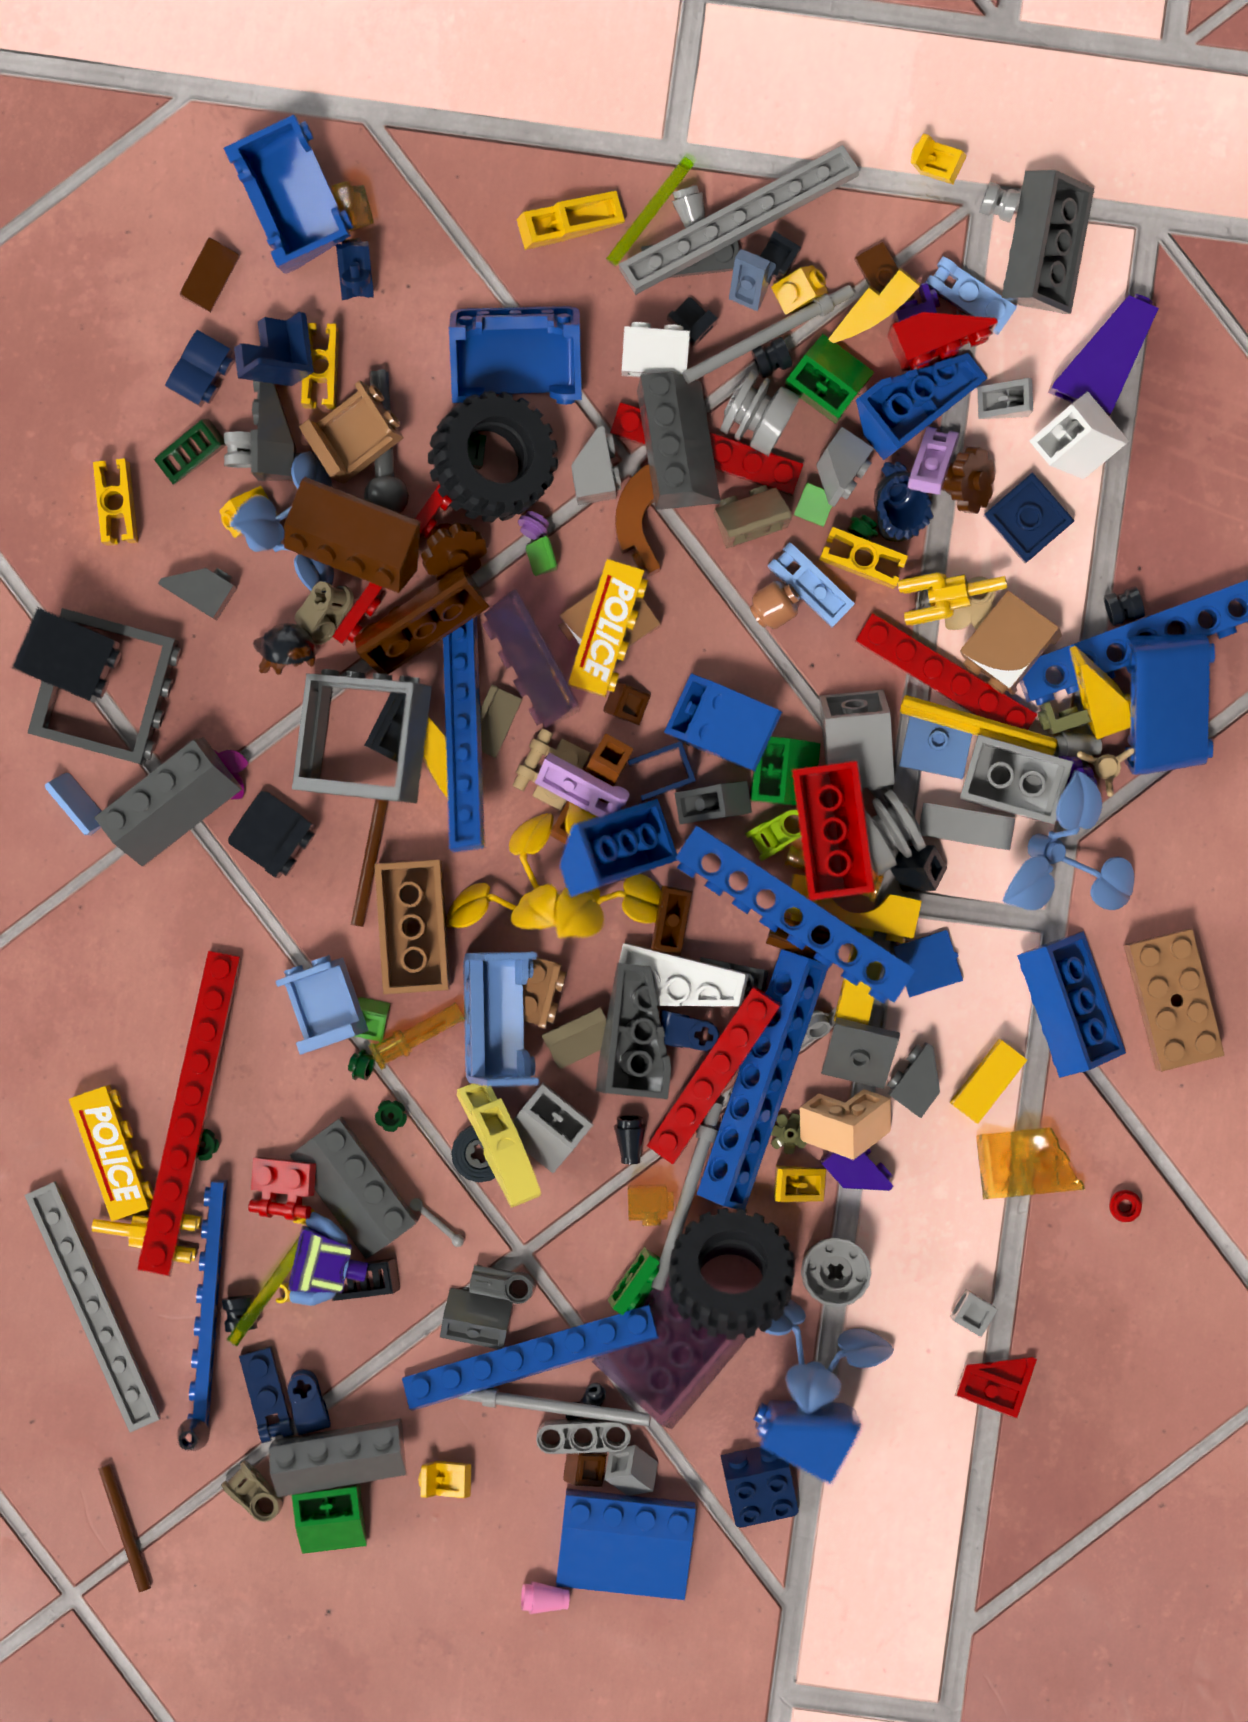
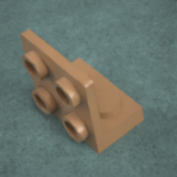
M536 957V959H532L533 977L528 978L527 984L523 985V1015L525 1022L539 1025L538 1027L545 1028L547 1022H554L558 1003L552 1001L555 990L562 991L566 972L560 971L562 964Z

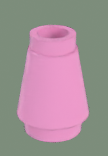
M531 1581V1584H523L521 1609L522 1611H529L530 1614L568 1609L569 1590Z

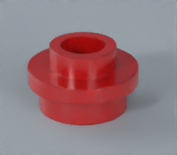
M1120 1190L1111 1197L1109 1210L1111 1215L1118 1221L1131 1222L1140 1215L1142 1202L1133 1191ZM1123 1200H1128L1131 1204L1130 1209L1126 1212L1121 1211L1119 1208Z

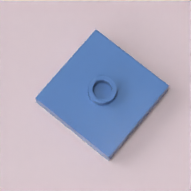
M909 716L899 767L963 779L972 734Z

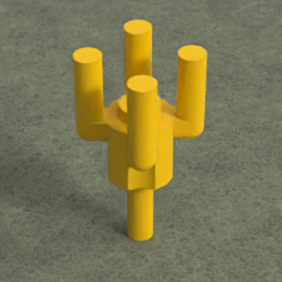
M936 572L898 580L900 593L908 594L928 589L931 607L904 612L906 625L911 626L950 618L954 614V609L971 606V596L1008 588L1005 576L968 583L965 574L947 578L945 574Z
M184 1214L181 1229L189 1231L200 1229L202 1217ZM133 1215L131 1224L93 1219L92 1232L126 1236L129 1238V1247L142 1248L148 1216ZM177 1246L174 1261L191 1264V1261L196 1259L197 1248Z

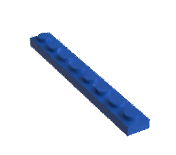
M477 616L443 638L449 849L453 853L485 848Z
M217 1179L211 1182V1187H205L204 1206H209L208 1219H203L201 1238L206 1239V1252L201 1251L199 1257V1271H204L203 1284H198L196 1303L202 1305L201 1316H196L194 1322V1336H199L198 1349H193L191 1367L197 1369L196 1381H191L189 1388V1401H194L193 1414L189 1413L187 1419L196 1418L203 1421L208 1429L228 1180Z
M650 1305L627 1311L624 1315H613L403 1377L402 1381L409 1409L414 1411L658 1339L659 1334Z

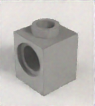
M965 1289L950 1314V1318L982 1338L998 1309L993 1304Z

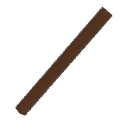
M375 799L351 925L364 926L375 870L374 864H376L388 805L387 800Z
M111 1465L98 1468L138 1591L148 1590L151 1586Z

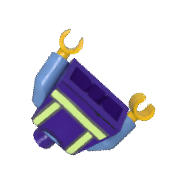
M311 1208L309 1219L293 1221L294 1223L307 1226L301 1227L289 1282L276 1285L277 1288H283L286 1294L285 1297L275 1298L277 1303L292 1302L314 1306L333 1299L336 1293H342L345 1278L364 1282L368 1263L350 1259L352 1246L348 1243L347 1235L332 1220L315 1213Z

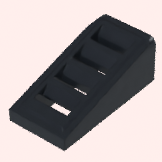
M396 1259L366 1262L368 1266L364 1282L360 1281L361 1289L357 1290L355 1280L347 1279L348 1291L336 1293L332 1301L394 1294L399 1291L400 1281ZM381 1269H383L385 1285H383ZM368 1271H372L374 1287H370Z

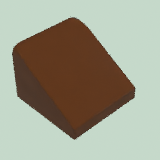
M617 683L614 692L610 691L603 711L640 726L651 695L625 684Z
M596 1452L568 1453L566 1455L563 1480L574 1486L602 1487L607 1455Z

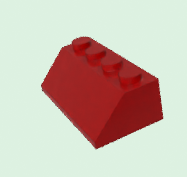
M858 761L792 770L809 900L875 892Z

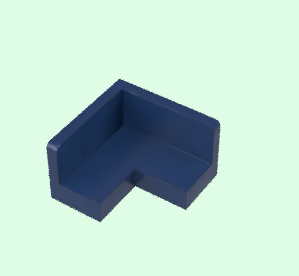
M298 312L288 320L264 317L258 321L260 346L240 343L234 347L237 377L239 379L294 386L314 372L307 316L304 312Z

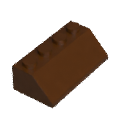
M304 477L300 482L285 521L284 548L400 593L418 570L420 521Z
M461 565L457 569L448 571L441 580L432 586L421 589L414 598L405 604L394 607L387 616L378 622L367 625L360 634L354 637L356 651L377 673L388 675L490 606L472 576Z

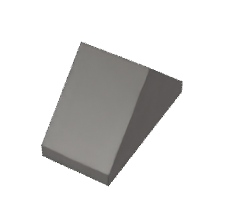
M1032 378L977 387L978 419L1028 418L1034 411Z

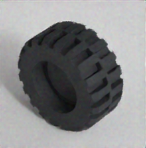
M484 391L480 396L474 394L467 397L441 420L436 427L437 431L430 440L429 445L433 449L428 453V463L434 464V468L430 471L432 481H439L441 485L437 491L442 498L447 495L452 500L450 506L456 511L460 508L465 509V516L471 519L482 515L483 522H494L498 517L501 521L511 519L516 514L520 515L545 494L544 491L551 486L554 480L552 473L557 470L558 459L553 457V455L558 451L556 440L551 441L550 439L553 430L549 423L543 424L540 419L543 414L538 409L535 411L527 407L529 402L522 397L518 401L513 400L512 393L502 392L496 397L494 391ZM476 431H490L502 436L510 443L518 459V473L513 481L509 483L493 482L484 478L476 471L469 459L467 449L468 438Z
M728 1208L718 1209L717 1215L712 1216L710 1212L700 1215L698 1224L695 1221H691L685 1226V1233L678 1235L675 1240L674 1249L671 1251L669 1287H671L670 1295L673 1304L678 1305V1313L683 1319L691 1318L690 1326L698 1331L703 1327L707 1329V1335L717 1338L718 1334L726 1335V1340H736V1335L743 1334L746 1339L755 1336V1331L758 1328L761 1332L766 1331L772 1327V1319L778 1321L782 1317L785 1306L789 1305L791 1299L795 1259L793 1252L789 1250L790 1243L785 1235L779 1236L780 1228L773 1222L767 1225L764 1223V1216L755 1213L754 1216L746 1215L747 1210L737 1208V1213H728ZM738 1255L750 1260L758 1267L762 1274V1280L748 1291L726 1293L709 1285L701 1275V1269L708 1261L715 1257Z

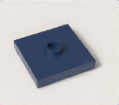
M1033 472L983 515L1024 564L1075 521Z

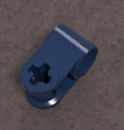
M665 1010L661 1012L660 1023L664 1029L665 1045L707 1051L712 1049L719 1039L718 1028L711 1022L690 1018L688 1015ZM703 1027H708V1032L713 1035V1040H708L705 1045L700 1044V1038L695 1037L696 1031L700 1032L703 1030Z
M300 1369L294 1372L288 1384V1395L298 1435L301 1436L330 1428L331 1422L328 1409L322 1397L316 1375L307 1369ZM299 1380H303L305 1384H311L308 1387L307 1393H303L301 1388H295Z

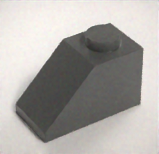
M204 568L161 578L158 583L216 621L237 590L231 584L233 577L219 568H216L214 573Z
M747 781L719 784L675 793L679 825L752 813Z

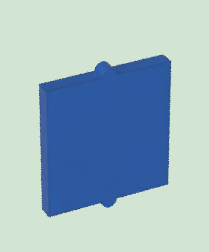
M947 930L893 947L896 957L916 970L905 986L909 998L963 981L956 959L959 955L953 950Z

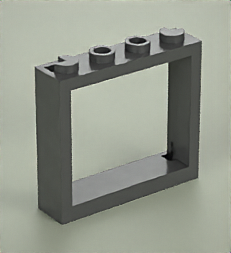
M62 608L60 617L73 623L87 625L162 646L135 748L131 752L48 729L59 688L43 681L40 685L27 733L145 765L146 759L151 760L152 752L155 750L156 742L152 741L155 728L160 729L164 718V710L160 709L163 697L168 698L172 689L173 679L169 678L172 666L177 667L180 660L181 648L177 647L179 641L174 638Z
M322 669L321 675L306 673L292 789L417 804L432 687L419 684L420 678L402 675L400 676V681H392V675L373 673V679L365 678L366 673L346 671V677L339 676V671ZM332 688L407 694L395 787L320 779Z

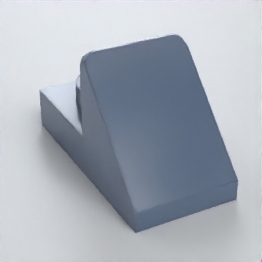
M740 249L735 257L729 299L758 312L775 272L776 264L763 259L757 254Z

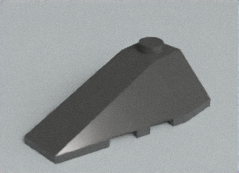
M253 381L254 392H257V399H254L252 402L254 425H257V429L251 430V473L258 481H293L291 475L292 463L295 457L301 453H297L276 386L273 383Z
M617 963L599 1056L596 1091L668 1099L671 1063L666 1052L665 1034L660 1023L657 1009L658 1001L650 966Z

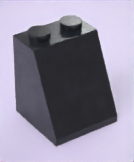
M37 607L12 668L95 703L97 697L102 699L109 684V681L105 680L110 667L114 669L117 666L122 651L118 650L120 643Z

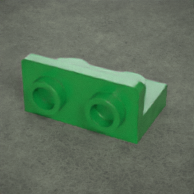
M645 1247L642 1249L608 1298L612 1309L624 1315L627 1311L644 1306L655 1290L651 1285L660 1270V1267H658L660 1263L659 1256Z

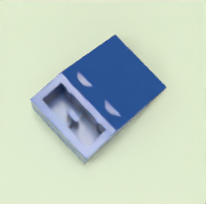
M690 674L664 733L688 746L755 771L782 711L713 681Z

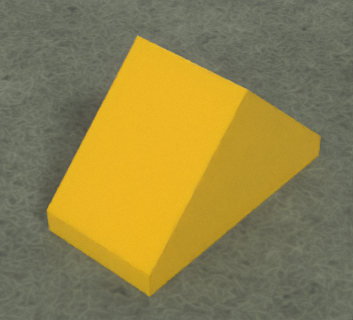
M776 1165L775 1201H824L826 1169Z

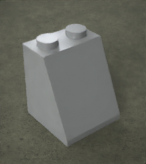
M884 690L819 696L825 764L831 765L858 761L861 788L882 790L887 786L895 785L891 713Z

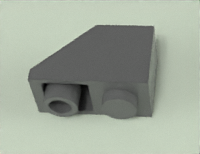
M927 1042L922 1046L916 1044L906 1058L910 1063L903 1073L897 1070L887 1084L891 1088L887 1094L919 1118L923 1117L940 1093L934 1047Z

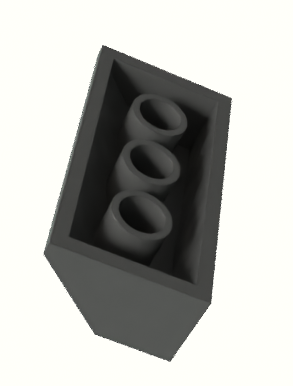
M1057 170L1025 171L1017 217L1015 219L1014 234L1009 251L1006 277L1003 284L1002 298L1020 306L1071 314L1095 188Z
M673 371L641 374L637 395L656 510L720 504L721 500L701 382L695 380L688 384L683 375Z
M204 737L198 738L188 743L94 818L113 844L143 867L239 793L242 787Z
M340 1117L290 1154L293 1161L316 1163L315 1191L365 1259H368L418 1222L414 1213L343 1117Z
M401 1418L273 1440L269 1446L270 1476L277 1497L407 1475Z

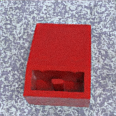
M921 312L892 324L887 337L901 370L904 371L909 368L911 370H918L929 366V361L937 356L944 360L958 354L959 349L963 345L970 343L971 347H975L987 342L989 336L993 334L992 331L998 324L996 318Z

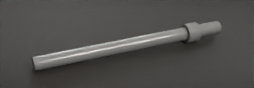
M847 285L830 295L825 293L815 298L813 304L682 372L685 381L689 384L818 315L821 317L834 311L835 306L854 297L853 289L850 285Z
M715 1103L705 1118L703 1125L697 1131L696 1138L699 1139L659 1260L658 1267H660V1270L652 1282V1288L664 1291L669 1275L671 1251L674 1249L675 1240L683 1231L710 1144L715 1142L718 1130H715L723 1106L719 1103Z
M488 1388L458 1397L460 1400L481 1402L482 1406L496 1408L497 1405L642 1426H650L651 1413L499 1392L498 1388Z

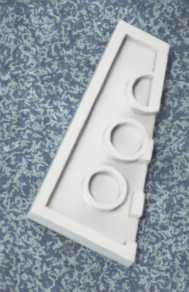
M623 943L619 963L651 967L658 1006L742 1005L749 976L747 973L651 950L630 943Z

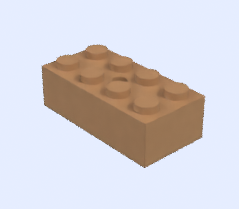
M442 860L374 864L383 994L450 990ZM414 920L419 923L420 929L417 933L408 931L407 925L410 921Z
M1184 929L1125 944L1124 949L1155 1070L1163 1072L1225 1056L1193 929ZM1175 994L1180 995V1004L1177 1007L1171 1004V997Z

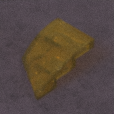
M1051 1127L976 1135L983 1200L1085 1190L1082 1180H1078L1069 1165L1070 1159L1066 1152L1060 1148L1059 1140Z

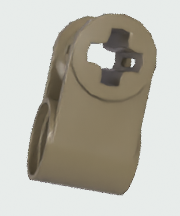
M322 581L316 583L302 607L295 614L296 624L304 628L311 635L315 645L326 643L332 638L345 615L351 610L354 601L353 592L347 586L332 587L328 582Z
M243 1461L240 1464V1470L229 1481H224L221 1486L254 1519L260 1522L270 1521L281 1511L283 1506L282 1497H277L275 1489L254 1466L247 1461ZM247 1478V1481L239 1487V1484ZM262 1497L271 1499L274 1504L273 1512H263L259 1508V1499Z

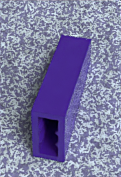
M1135 294L1133 297L1129 295L1056 379L1048 393L1069 403H1074L1086 392H1089L1105 413L1110 416L1159 308L1153 306V301L1145 296Z

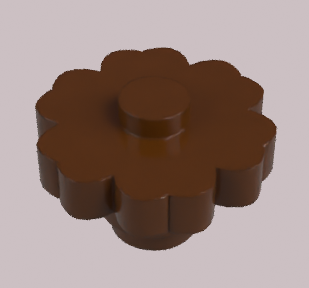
M967 447L965 452L958 453L954 463H950L942 491H946L947 494L951 495L953 501H957V509L959 511L978 514L980 508L988 506L989 500L993 495L991 484L995 480L994 463L992 460H988V451L980 447Z
M443 523L432 530L430 538L427 540L429 548L421 553V558L428 575H434L437 581L441 580L448 571L457 569L461 565L472 575L481 566L479 558L487 553L486 541L480 532L474 531L470 524L462 525L461 523H455L451 525Z

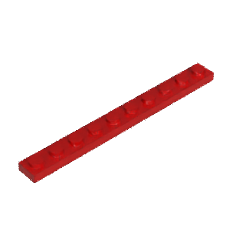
M208 951L137 1266L139 1271L171 1277L241 958L238 956Z

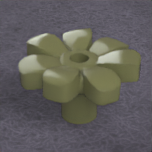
M792 1113L788 1120L785 1114H779L776 1118L778 1125H774L771 1133L772 1136H776L771 1140V1145L775 1149L784 1146L786 1154H793L795 1145L803 1149L807 1143L803 1142L800 1138V1115ZM791 1131V1136H787V1133Z

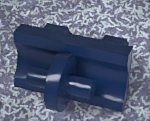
M355 238L345 239L342 241V244H336L342 300L358 296L374 297L368 241L362 242L361 239Z

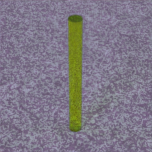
M683 157L607 256L606 260L615 267L618 265L693 167L694 163L691 160Z
M299 1237L226 1339L233 1346L237 1347L292 1270Z

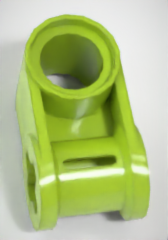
M798 810L787 811L745 833L747 838L752 839L759 851L760 856L758 858L760 861L786 848V845L801 837L800 832L790 834L784 828L785 819L790 815L798 816ZM761 833H763L764 836H765V838L767 839V841H768V843H769V845H770L769 848L766 846L765 842L763 841V839H762V837H761Z

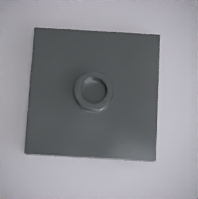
M837 1017L821 1074L884 1089L899 1042L900 1032Z

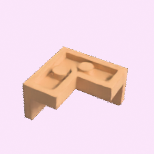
M865 1089L847 1102L818 1093L800 1106L801 1140L852 1160L891 1131L890 1098Z

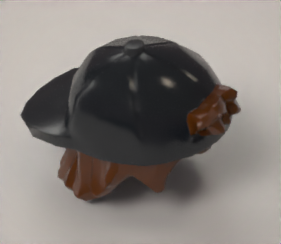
M291 623L278 624L267 631L263 637L253 642L254 648L263 657L259 664L260 673H268L270 667H272L276 674L280 675L283 668L289 664H293L294 667L301 665L303 662H307L310 667L315 665V643L311 635L298 625Z

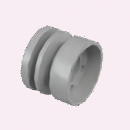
M751 370L749 375L738 384L724 411V419L720 431L728 434L735 422L738 423L740 426L734 439L739 441L748 429L753 431L750 447L769 457L800 399V395L781 386L773 397L768 396L770 379L765 378L759 390H757L753 386L759 373Z
M892 790L883 794L889 808L886 809L881 801L876 798L872 801L876 816L871 817L864 809L872 869L878 876L897 865L892 851L895 848H898L908 858L912 856L907 841H910L917 851L926 847L916 818L906 803L901 801Z
M835 1237L820 1240L810 1247L803 1258L801 1267L803 1285L809 1294L822 1304L833 1307L851 1305L860 1299L869 1287L872 1273L869 1259L861 1247L850 1240ZM840 1263L843 1266L840 1270L843 1275L842 1278L837 1279L834 1277L830 1280L827 1277L830 1273L827 1267L830 1264L837 1266Z

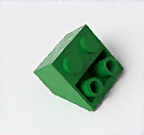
M822 334L786 379L784 386L800 395L802 400L834 424H837L872 377L874 371L838 344L832 343L826 335Z
M770 737L756 770L753 771L750 802L797 806L792 770L819 766L821 743Z
M360 1483L291 1495L295 1528L302 1554L367 1546Z

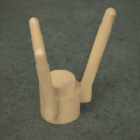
M1127 749L1117 757L1107 754L1097 759L1081 751L1077 753V756L1095 765V772L1101 779L1105 780L1107 795L1111 797L1114 794L1112 779L1120 773V763L1135 753V749Z

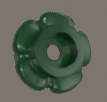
M863 514L859 518L851 517L852 523L848 527V531L851 534L871 541L874 536H878V532L875 529L877 524L871 518Z
M365 1049L351 1056L348 1071L352 1072L353 1080L358 1078L368 1080L375 1066V1056L368 1054Z
M386 1100L378 1106L379 1110L375 1113V1121L385 1131L394 1132L398 1127L404 1126L407 1115L404 1113L405 1107L402 1103ZM389 1113H393V1114H394V1118H393V1119H390V1118L388 1117V1114H389Z
M203 1129L201 1142H205L206 1146L204 1148L199 1147L197 1158L200 1161L211 1159L212 1154L216 1153L219 1149V1141L215 1139V1134L209 1129Z

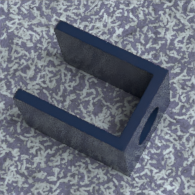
M681 741L628 760V765L631 767L678 749L688 778L641 795L642 802L696 781Z

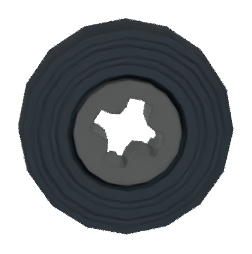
M469 1126L461 1131L453 1142L451 1151L453 1165L458 1173L467 1180L478 1183L491 1181L495 1176L487 1160L480 1162L479 1158L473 1159L471 1156L475 1152V1145L480 1144L482 1149L484 1147L473 1126Z

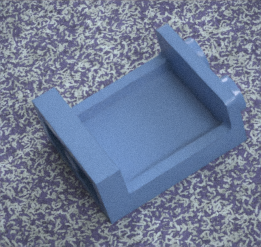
M330 955L313 960L311 961L313 968L304 970L303 966L300 965L285 970V978L275 981L277 987L285 985L304 1038V1040L296 1042L300 1055L369 1031L343 957L331 961Z

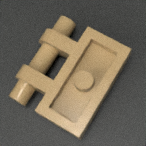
M542 728L537 738L532 739L529 745L531 750L524 764H519L515 772L518 775L512 786L524 791L529 780L535 783L538 776L535 769L542 755L547 756L551 753L582 770L591 753L564 739H561L556 750L549 747L548 743L553 734ZM539 785L532 795L560 811L567 801Z

